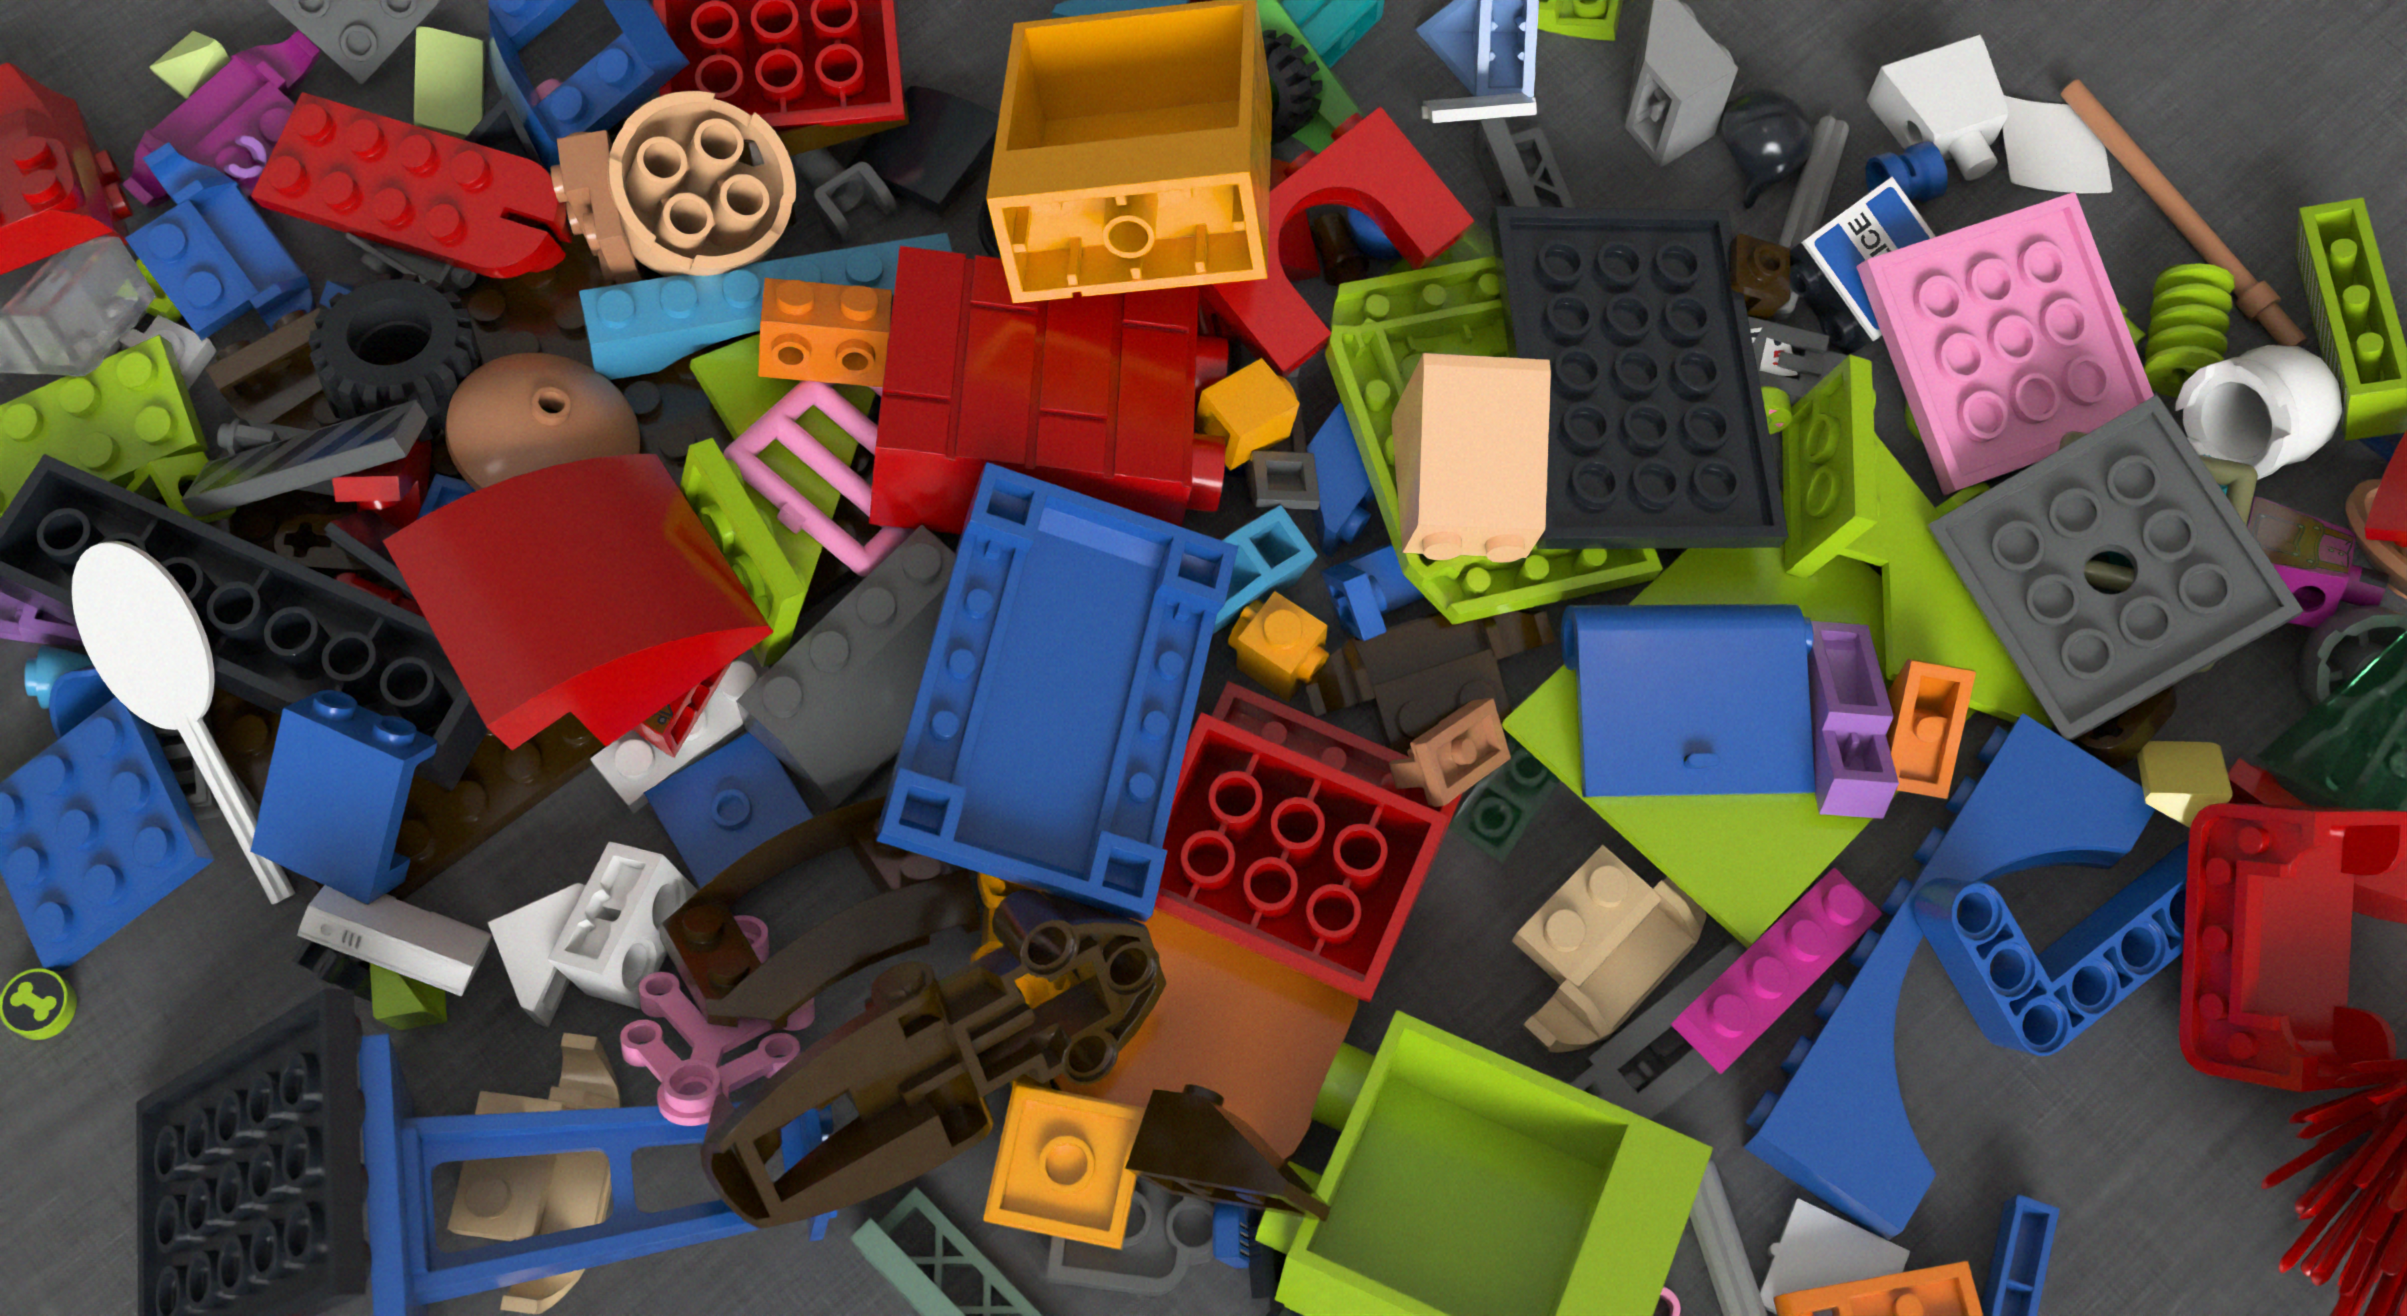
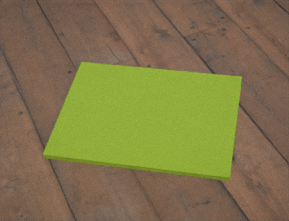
M1780 492V493H1781V498H1782L1783 509H1784V497H1783V493ZM1784 543L1780 548H1688L1628 604H1797L1803 616H1808L1811 621L1868 625L1887 692L1894 682L1886 679L1882 577L1864 561L1838 554L1806 579L1785 573ZM1565 664L1502 723V727L1747 949L1758 940L1874 819L1819 814L1815 793L1582 797L1576 670H1568ZM1968 707L1965 723L1977 710ZM1895 791L1893 798L1898 794L1899 791Z

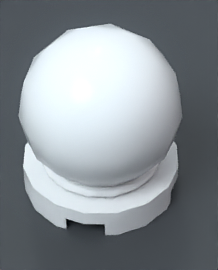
M2266 345L2249 350L2239 358H2230L2200 368L2183 384L2176 401V411L2183 409V425L2187 439L2198 455L2205 454L2214 458L2252 465L2257 471V480L2273 474L2283 465L2304 461L2333 437L2343 412L2338 380L2321 358L2299 346Z

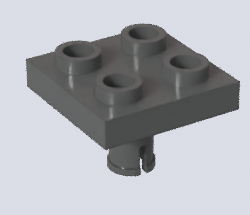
M267 0L360 85L364 84L441 1Z

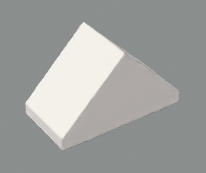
M576 883L488 922L520 1006L537 1024L548 1028L570 980L547 959L586 886L580 883Z

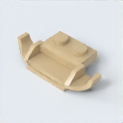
M1602 845L1524 924L1512 940L1514 944L1560 985L1553 997L1534 1016L1532 1015L1523 1024L1522 1028L1549 1052L1554 1053L1579 1050L1604 1039L1608 1040L1694 948L1706 920V911L1669 877H1666L1664 881L1661 880L1654 888H1651L1609 849Z
M563 1033L561 1041L563 1063L559 1087L551 1086L548 1100L480 1091L475 1115L623 1107L616 1077L599 1039L592 1036ZM599 1151L464 1160L447 1229L455 1234L514 1241L605 1222L612 1190L609 1160L605 1154ZM585 1269L512 1285L509 1292L503 1295L500 1310L541 1314L557 1303L577 1283Z

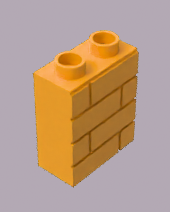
M1214 0L1013 24L986 197L1013 303L1073 298V292H1081L1083 297L1267 279L1272 95L1257 0Z

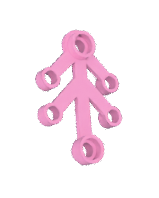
M733 916L763 964L769 956V937L766 924L753 916ZM654 972L645 976L638 985L640 1007L648 1016L665 1017L693 1048L690 1059L682 1061L664 1043L662 1028L654 1021H633L627 1024L620 1033L623 1059L632 1066L648 1067L661 1082L657 1091L658 1108L661 1114L667 1120L684 1126L708 1123L715 1098L718 1094L723 1092L729 1100V1093L763 1075L767 1078L772 1077L801 1054L800 1043L797 1038L787 1033H775L762 1039L758 1049L719 1067L724 1053L773 1029L768 1020L738 1017V1027L709 1025L703 1014L680 991L679 979L668 972ZM813 997L787 1017V1027L783 1029L796 1031L811 1025L815 1019V998ZM639 1042H648L646 1044H637ZM777 1055H786L782 1058H774Z

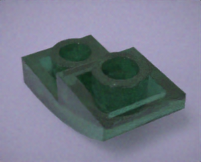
M1512 735L1507 741L1511 759L1477 782L1448 827L1449 830L1501 864L1505 863L1561 782L1554 773Z

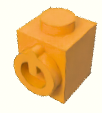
M1274 591L1266 603L1258 599L1244 608L1232 629L1228 645L1237 651L1238 670L1286 702H1289L1303 682L1308 684L1312 680L1313 674L1328 660L1329 652L1325 650L1328 625Z

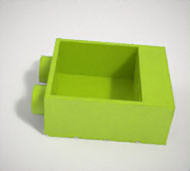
M1396 1010L1376 1056L1342 1042L1329 1068L1315 1102L1311 1119L1342 1133L1323 1176L1291 1161L1287 1163L1331 1207L1327 1221L1265 1211L1255 1240L1287 1254L1275 1300L1283 1303L1284 1307L1304 1316H1653L1713 1147Z

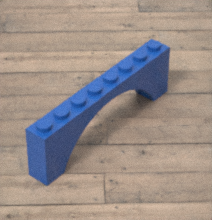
M2024 713L2007 731L1996 726L1975 757L1985 764L1975 780L1965 775L1944 806V808L1954 813L1944 830L1933 825L1913 854L1912 858L1922 865L1910 882L1901 876L1883 901L1880 909L1889 915L1879 933L1868 928L1849 955L1847 961L1857 967L1845 986L1835 980L1816 1007L1813 1014L1822 1019L1823 1022L1813 1038L1810 1040L1801 1034L1783 1059L1779 1068L1789 1074L1777 1094L1767 1088L1745 1120V1123L1753 1127L1754 1131L1743 1148L1866 1231L1885 1240L1893 1238L1904 1230L1937 1175L1922 1151L1908 1121L1900 1095L1895 1068L1894 1030L1896 1008L1902 982L1910 960L1924 935L1915 916V899L1918 891L1926 882L1934 878H1952L1987 883L2004 875L2050 866H2086L2109 870L2133 848L2155 811V808L2146 804L2142 786Z

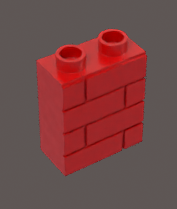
M900 246L875 446L869 524L917 529L923 525L929 531L961 534L970 503L986 462L1182 527L1186 509L1216 512L1224 477L1225 437L1194 433V410L1198 408L1202 391L1226 378L1228 339L1197 334L1199 287L1186 286L1083 297L1081 292H1073V298L1013 303L1001 258L976 255L975 259H969L963 253Z

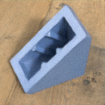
M1453 0L1415 29L1474 97L1524 93L1528 97H1534L1539 0Z

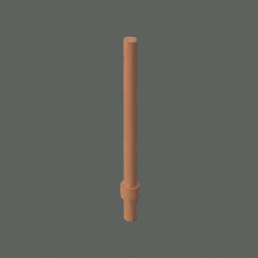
M2079 79L2070 83L2061 93L2063 99L2209 265H2215L2228 270L2234 276L2235 287L2232 291L2239 298L2235 303L2236 306L2250 322L2258 320L2279 345L2301 347L2308 338L2278 305L2282 300L2281 297L2266 281L2258 282L2088 88Z

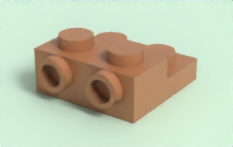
M602 130L592 133L575 132L565 138L557 139L560 164L551 166L552 183L559 203L566 202L567 215L573 234H584L593 256L598 255L600 267L606 282L616 281V284L619 285L646 280L645 267L634 257L623 232L619 211L609 191L607 164L612 143L607 131Z

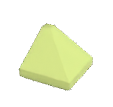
M192 31L149 66V68L162 81L187 100L229 63L230 58L218 41Z

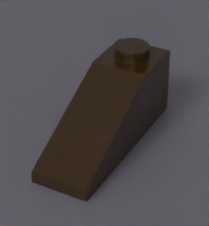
M1186 1084L1182 1093L1153 1089L1125 1169L1169 1194L1327 1221L1331 1207L1247 1122L1222 1107L1225 1100L1223 1096L1207 1088L1192 1084Z

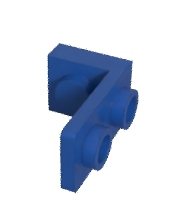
M1392 542L1321 571L1341 629L1362 641L1387 632L1381 615L1425 597L1403 575Z

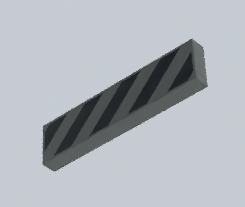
M413 400L207 462L181 501L193 517H203L407 457L424 428L428 416L417 400Z

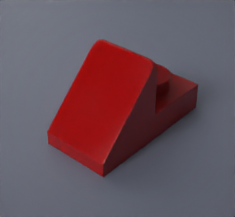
M417 438L407 457L333 478L335 502H357L358 512L363 510L373 511L398 529H403L416 521L428 493L432 453L431 439L420 442L419 438Z

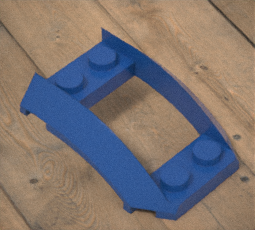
M489 0V58L495 80L502 96L507 93L541 162L548 172L551 173V166L560 164L557 139L565 138L575 132L592 133L602 130L608 131L690 64L685 54L677 48L666 30L668 28L650 0H603L623 31V34L542 101L525 72L518 51L579 0Z

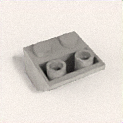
M1652 0L1635 58L1626 114V130L1659 168L1715 135L1738 70L1727 48L1720 43H1716L1697 22L1692 9L1684 2H1679L1678 0Z

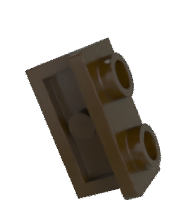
M320 308L309 313L301 309L283 316L273 324L272 329L274 332L252 344L250 340H241L227 346L216 355L215 359L217 362L205 368L217 389L232 406L238 418L270 423L322 389L310 356L312 350L309 345L310 331L317 330L314 320L321 310Z

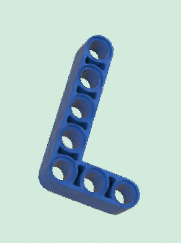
M2189 840L2178 845L2038 956L2035 955L2002 896L1994 887L1985 883L1952 878H1934L1926 882L1918 891L1915 899V916L1918 925L1983 1035L1991 1043L2000 1047L2036 1056H2050L2061 1050L2183 952ZM1961 901L1962 913L1958 920L1957 907L1959 905V902ZM1994 957V968L1990 975V964ZM2026 1014V1023L2023 1028V1020Z

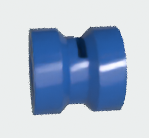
M1930 141L1911 145L1905 149L1903 154L1898 156L1891 152L1874 156L1866 164L1865 177L1868 192H1871L1891 177L1894 178L1909 200L1916 199L1924 203L1944 196L1947 190L1948 176L1943 156L1933 142Z

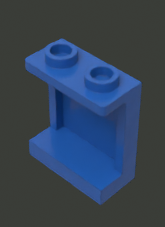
M322 690L284 707L250 852L323 885H327L363 903L370 904L405 882L410 858L394 852L414 770L420 762L435 755L438 741L416 731L415 725L399 717L381 716L357 705V701L352 696L339 691Z

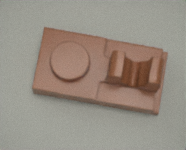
M1494 698L1468 702L1438 722L1439 724L1410 742L1411 749L1407 751L1409 758L1393 760L1389 763L1396 789L1423 787L1428 805H1433V807L1445 806L1511 759Z

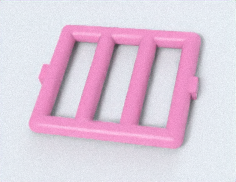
M802 380L724 450L723 455L725 459H732L737 464L743 480L780 510L776 518L795 534L803 529L853 572L861 577H867L916 529L879 525L882 529L865 546H862L756 457L774 439H777L870 517L872 486L799 426L795 420L812 405H815L874 456L878 426L832 388L836 383ZM868 386L882 397L883 387Z

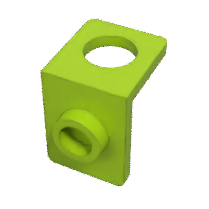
M203 451L150 460L135 470V479L126 488L152 501L163 496L169 508L203 523L230 518L236 511V507L203 517H193L182 503L181 499L183 497L178 487L186 484L189 480L194 481L205 464L209 462Z

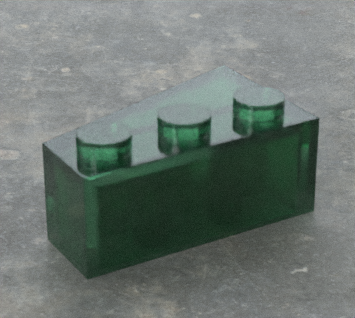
M2407 632L2256 756L2279 774L2341 807L2407 811Z

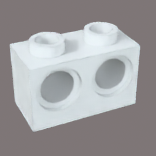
M609 841L547 960L586 995L640 1009L638 985L645 976L659 971L668 953L660 940V925L698 890L663 854Z

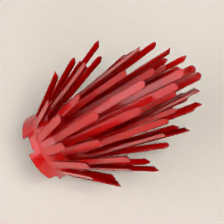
M2407 1058L2362 1061L2349 1065L2360 1072L2359 1074L2343 1076L2334 1082L2335 1085L2344 1088H2354L2380 1083L2384 1084L2292 1114L2289 1118L2290 1124L2313 1123L2304 1127L2296 1134L2295 1138L2311 1139L2337 1126L2346 1124L2320 1137L2313 1148L2265 1176L2261 1182V1188L2268 1189L2277 1186L2372 1128L2373 1134L2361 1147L2296 1200L2295 1211L2301 1214L2299 1220L2314 1219L2281 1258L2279 1272L2282 1274L2296 1264L2356 1189L2360 1187L2362 1188L2360 1193L2304 1258L2300 1266L2301 1271L2304 1275L2311 1278L2312 1283L2320 1287L2331 1278L2361 1231L2338 1280L2337 1286H2340L2338 1290L2340 1297L2331 1316H2358L2370 1290L2378 1280L2377 1287L2363 1316H2407Z

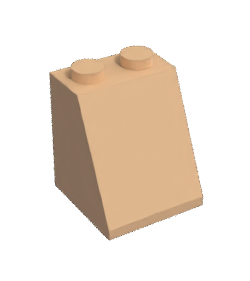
M1422 354L1391 416L1402 553L1424 554L1425 557L1432 560H1447L1459 555L1486 556L1490 561L1500 563L1527 558L1545 531L1550 360Z

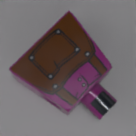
M2254 496L2247 528L2303 609L2300 616L2288 623L2316 628L2325 619L2335 614L2340 601L2357 606L2380 605L2388 583L2389 574L2352 564L2356 535L2352 531Z

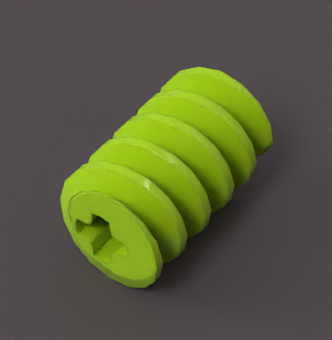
M2197 263L2177 264L2159 272L2157 280L2153 285L2154 301L2150 307L2151 322L2147 330L2149 341L2145 347L2146 363L2143 366L2152 390L2162 395L2178 398L2183 384L2196 371L2225 360L2222 356L2227 351L2228 342L2227 337L2224 335L2230 329V319L2227 314L2232 309L2233 304L2232 297L2229 294L2235 287L2234 276L2228 270L2215 265Z

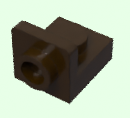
M1738 234L1731 241L1730 287L1733 291L1744 294L1747 315L1749 317L1766 321L1790 300V248L1745 234Z

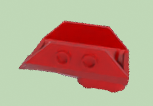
M10 62L1 64L0 275L102 235L109 236L122 246L128 245L125 237L130 234L125 219L134 216L124 191L119 185L124 182L122 175L110 152L107 149L99 151L76 100L44 86L15 64Z

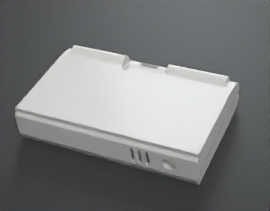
M327 885L322 887L308 905L297 936L459 996L463 995L478 969L493 936L489 932L433 911L429 912L399 901L396 897L384 894L370 904H366Z

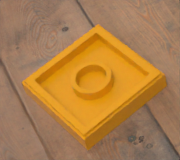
M1014 1082L983 1221L1122 1250L1137 1175L1125 1169L1146 1108Z

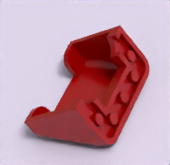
M2218 803L2210 804L2197 813L2192 821L2189 833L2179 1023L2180 1049L2186 1061L2195 1070L2222 1078L2296 1092H2309L2344 1088L2335 1085L2334 1082L2343 1076L2360 1073L2350 1067V1064L2362 1061L2396 1059L2395 1035L2389 1023L2379 1014L2372 1011L2348 1007L2354 875H2385L2398 867L2404 859L2407 848V811Z

